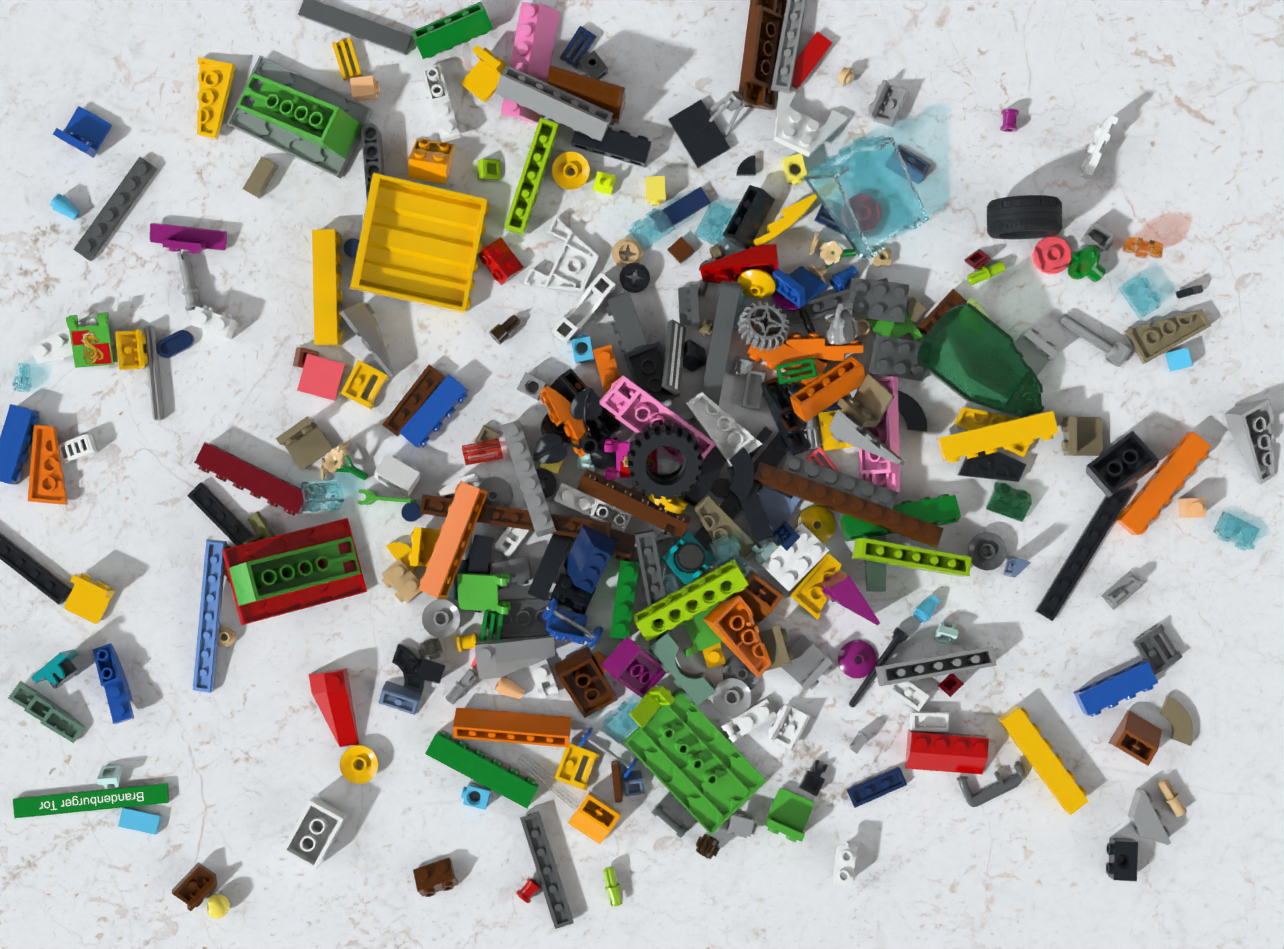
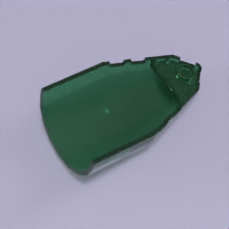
M970 303L956 305L947 311L926 334L918 351V365L960 398L1019 418L1041 413L1044 410L1041 398L1043 386L1032 368L1026 364L1023 354L1014 345L1013 338Z

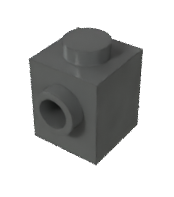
M595 50L591 53L586 52L581 56L579 66L586 76L600 80L608 74V67Z

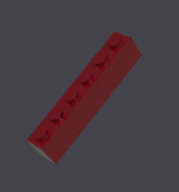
M204 442L194 462L199 465L198 469L206 473L211 471L216 474V478L224 482L229 480L233 482L232 486L240 490L245 488L251 491L250 495L258 499L263 497L268 500V504L274 507L279 505L285 508L284 512L292 516L302 514L311 496V493L211 443Z

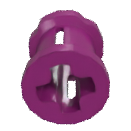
M1016 109L1002 110L1003 124L1000 130L1004 132L1017 131L1016 118L1019 111Z

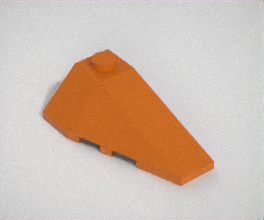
M737 595L717 605L703 620L752 673L759 678L772 663L766 647L759 636V629L753 620L752 610Z

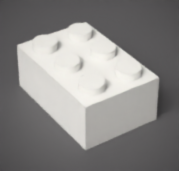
M802 521L794 528L800 538L788 551L779 544L768 559L761 562V565L788 591L829 551V547Z
M314 796L306 805L281 852L316 870L323 861L347 814Z

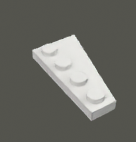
M95 311L78 321V326L99 325L97 315L100 313ZM68 327L29 347L37 364L42 365L73 356ZM111 336L112 346H116V343Z
M703 392L686 403L708 436L716 443V447L730 467L732 464L729 459L742 446L750 453L762 445L759 440L753 437Z

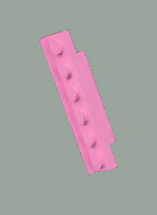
M522 1L510 67L547 83L560 11L542 3L539 5ZM503 99L501 115L538 124L541 115L537 112L522 107L509 99Z
M624 375L611 384V388L599 401L600 405L613 413L616 419L636 433H642V428L647 425L649 428L653 427L655 422H659V425H664V421H670L673 426L675 423L681 424L682 429L687 428L691 431V435L696 437L703 459L716 445L715 442ZM671 446L657 448L675 462L683 463V455L678 449Z
M898 377L876 378L894 395V398L878 425L866 428L899 456ZM859 448L860 479L900 492V464Z

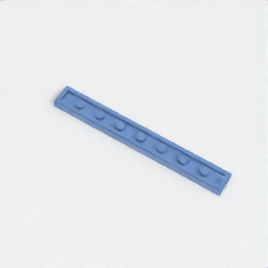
M215 539L206 540L193 690L208 693L214 691L225 572L222 550L227 549V541Z

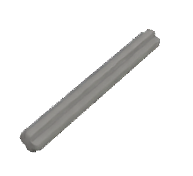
M154 326L144 327L148 357L147 365L153 420H163L164 409L159 358L156 350V328Z

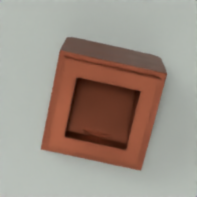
M296 348L293 366L303 368L307 353L318 356L319 352L305 348Z

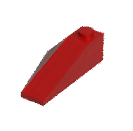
M777 244L755 246L701 265L702 281L721 283L722 280L738 282L739 276L744 271L750 269L765 271L773 277V272L779 269Z
M347 668L309 674L311 693L339 747L359 744Z

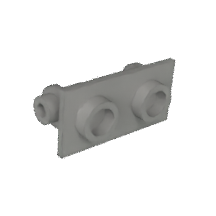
M1130 571L1101 596L1115 610L1143 586L1141 584L1142 580L1138 576L1135 577Z

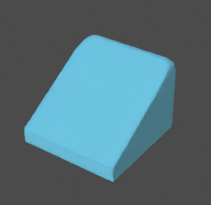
M1188 347L1165 353L1170 372L1193 366Z

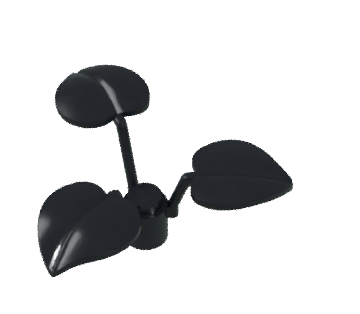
M592 388L580 391L573 398L570 405L572 417L577 420L583 419L586 434L579 439V444L562 443V438L558 434L547 433L537 442L533 454L534 460L545 464L558 463L567 456V450L564 446H571L582 449L585 453L590 454L591 463L596 468H616V451L604 452L605 440L611 438L604 437L599 440L597 445V442L590 435L586 419H597L603 409V406L599 403L601 399Z

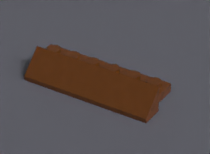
M750 0L738 91L744 99V107L774 110L776 91L771 90L787 0Z
M587 468L579 481L577 490L682 538L689 525L690 516L667 511L664 509L665 506L661 504L657 506L647 496L613 480H605L604 476Z

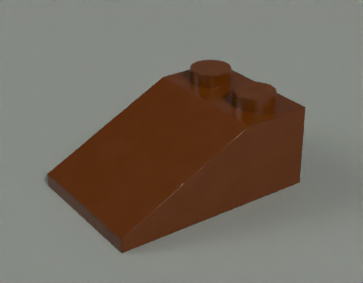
M588 646L554 664L557 677L584 718L618 700Z

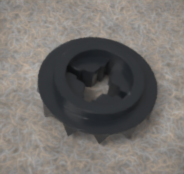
M636 262L629 263L622 268L620 283L626 291L638 293L646 289L650 282V274L645 265ZM635 270H637V276L640 279H636L633 285L632 278L628 276L633 275Z
M536 469L541 481L548 478L545 482L548 490L543 488L545 498H548L556 490V478L547 469Z

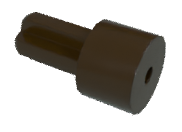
M512 315L502 325L497 324L489 331V334L501 345L510 337L509 333L521 322L517 316Z

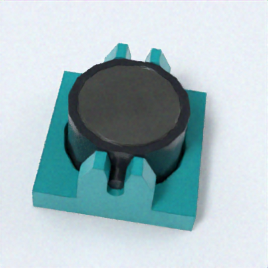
M690 532L684 535L661 557V560L685 585L690 584L701 575L715 560Z
M75 649L60 652L32 676V680L35 683L47 680L54 689L58 688L77 674L78 669L71 661L79 654Z

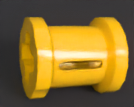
M476 632L472 635L456 636L458 651L475 649V644L478 640Z

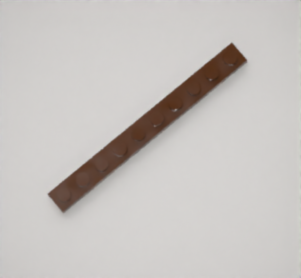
M762 462L759 463L754 476V482L935 548L939 544L944 529Z
M423 494L420 513L447 517L448 507L453 502V499ZM483 504L477 519L479 523L535 531L528 510ZM551 514L556 532L550 534L577 538L583 524L610 537L612 523Z

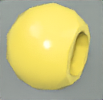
M214 894L208 898V916L218 919L228 913L230 903L227 897L222 894Z

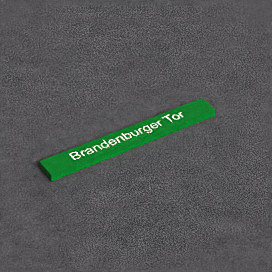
M168 783L14 798V818L168 803Z

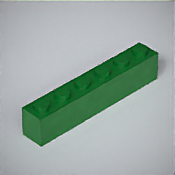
M942 494L938 498L933 499L925 497L916 502L911 500L903 501L898 505H894L892 509L936 526L957 523L961 517L956 495L949 496V494ZM845 514L842 515L840 520L845 542L854 541L859 538L894 534V532Z
M437 731L425 753L426 755L517 804L528 808L539 787L537 780L530 776L525 778L520 775L519 770L513 767L507 768L503 766V762L499 759L486 757V753L476 748V750L469 748V744L463 740H454L451 738L452 735L446 731Z

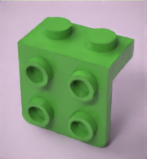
M779 788L765 820V825L768 827L767 830L774 834L783 833L786 835L785 838L790 841L796 842L799 840L802 842L805 836L803 830L814 807V802L789 790Z

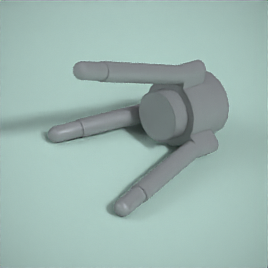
M730 91L723 99L708 109L710 113L724 103L709 119L710 122L716 119L726 108L729 111L736 110L724 133V138L728 136L740 111L744 108L742 104L744 99L736 91Z

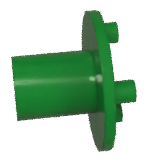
M1088 246L1078 253H1072L1073 259L1068 267V275L1072 279L1078 280L1085 276L1093 282L1102 279L1105 274V268L1098 263L1100 251L1097 247Z

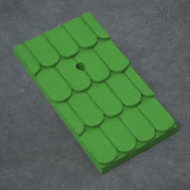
M678 688L672 694L675 701L671 705L661 706L644 727L638 726L623 742L706 831L712 835L766 780Z

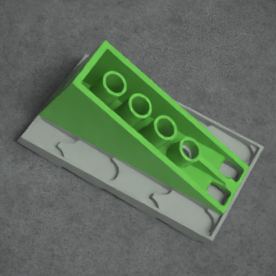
M259 56L227 124L341 179L353 155L352 153L361 138L362 128L365 124H368L374 110L263 56Z

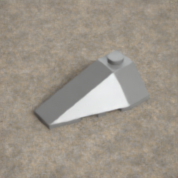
M838 410L835 413L829 430L833 432L831 436L838 442H846L894 463L904 465V460L866 427H861L845 411Z

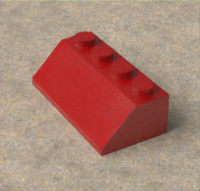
M908 730L905 768L983 774L988 759L989 738L983 735Z

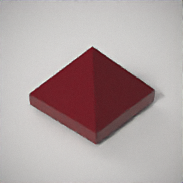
M978 249L964 261L976 270L981 269L990 260V256Z
M952 673L938 686L951 697L964 683Z

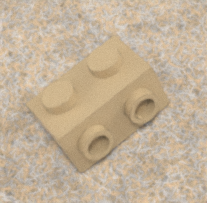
M400 559L382 573L384 577L382 579L383 583L388 588L393 587L396 593L394 595L401 603L405 601L408 604L411 599L421 592L418 590L420 581Z

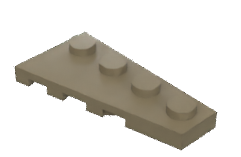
M1200 309L1125 330L1124 332L1142 364H1145L1210 327L1211 324L1203 310Z
M708 495L693 507L725 563L735 559L741 568L755 554L751 547L756 545L760 549Z

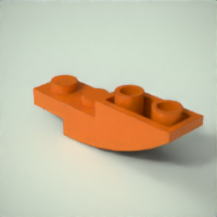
M797 332L789 333L785 340L786 344L804 354L833 361H844V353H863L864 346L858 339L842 345L830 344L829 341L825 342L824 336L820 335L819 332H810L809 335H801V333Z
M611 344L592 349L605 394L611 388V384L620 378Z
M549 386L544 387L540 391V399L547 406L551 421L555 422L556 426L564 424L566 435L571 438L574 444H579V439L586 434L583 419H574L570 412L571 403ZM573 447L575 453L579 454L580 458L588 455L582 449Z

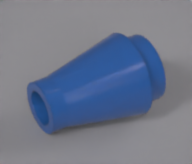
M851 265L832 275L829 282L837 292L843 291L850 284L851 278L858 275V271Z

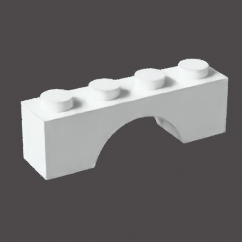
M600 272L575 306L551 330L552 334L565 345H568L613 292L616 284Z

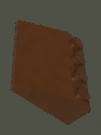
M550 65L548 84L613 113L610 121L611 125L620 123L626 103L624 87Z

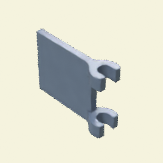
M763 485L758 496L772 533L784 521L787 522L801 499L795 496L789 498L777 490Z

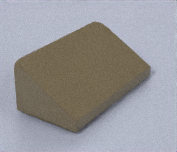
M261 156L245 183L243 190L260 199L276 172L278 165Z

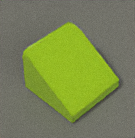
M486 158L478 160L477 178L479 180H500V160Z

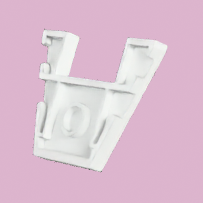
M790 90V93L778 91L774 141L807 157L818 149L830 135L832 136L841 125L845 124L848 118L832 110L824 125L789 108L795 97V91Z
M554 216L547 232L565 241L549 276L530 268L523 284L526 286L583 292L599 256L564 225L558 217Z

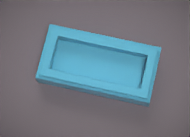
M123 807L118 827L156 835L158 834L162 815Z

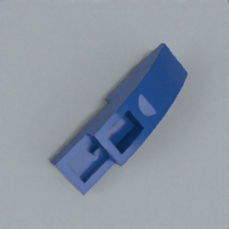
M110 643L92 649L100 683L105 688L113 724L133 719L134 715L130 702L133 701L131 692L113 645Z

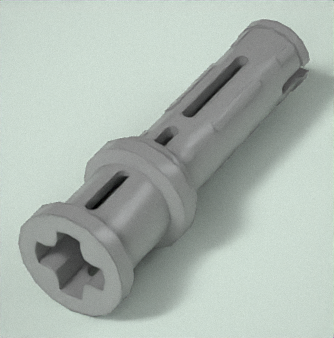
M183 251V254L181 252L177 253L184 285L182 294L185 295L187 306H185V309L192 311L195 310L196 306L202 308L203 305L199 300L198 293L200 290L195 285L188 251Z

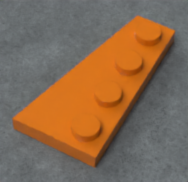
M34 425L28 501L68 505L56 427Z

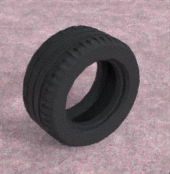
M1047 195L1011 196L992 200L987 205V233L991 238H1044L1058 235L1062 230V202L1058 197Z

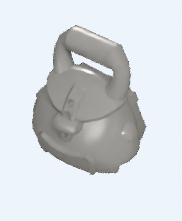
M850 300L837 305L835 318L831 321L827 332V339L830 344H847L861 335L857 320L852 316L853 304Z

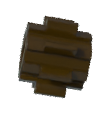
M704 834L696 842V852L708 859H711L713 856L716 857L720 850L718 846L720 841L708 834Z

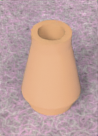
M507 676L500 677L495 686L498 694L514 697L519 700L525 689L521 688Z

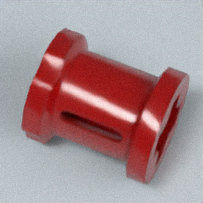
M528 877L526 884L521 890H517L516 894L526 903H530L532 896L537 890L540 891L542 887L534 879Z

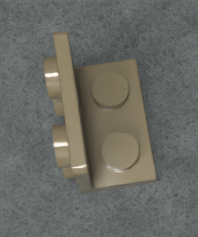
M867 374L853 398H840L837 404L861 427H876L892 402L894 395L871 374Z
M308 416L276 438L280 445L286 447L301 470L306 469L333 449L313 418Z

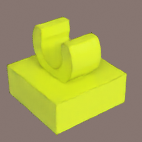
M597 171L593 191L612 195L616 175Z

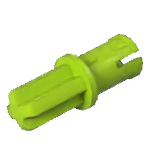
M1002 261L987 267L983 266L982 269L967 275V281L970 285H974L986 279L990 280L991 277L1005 272V266Z
M606 867L603 870L607 885L605 890L608 891L610 905L613 907L619 906L623 903L619 890L620 883H617L614 867Z

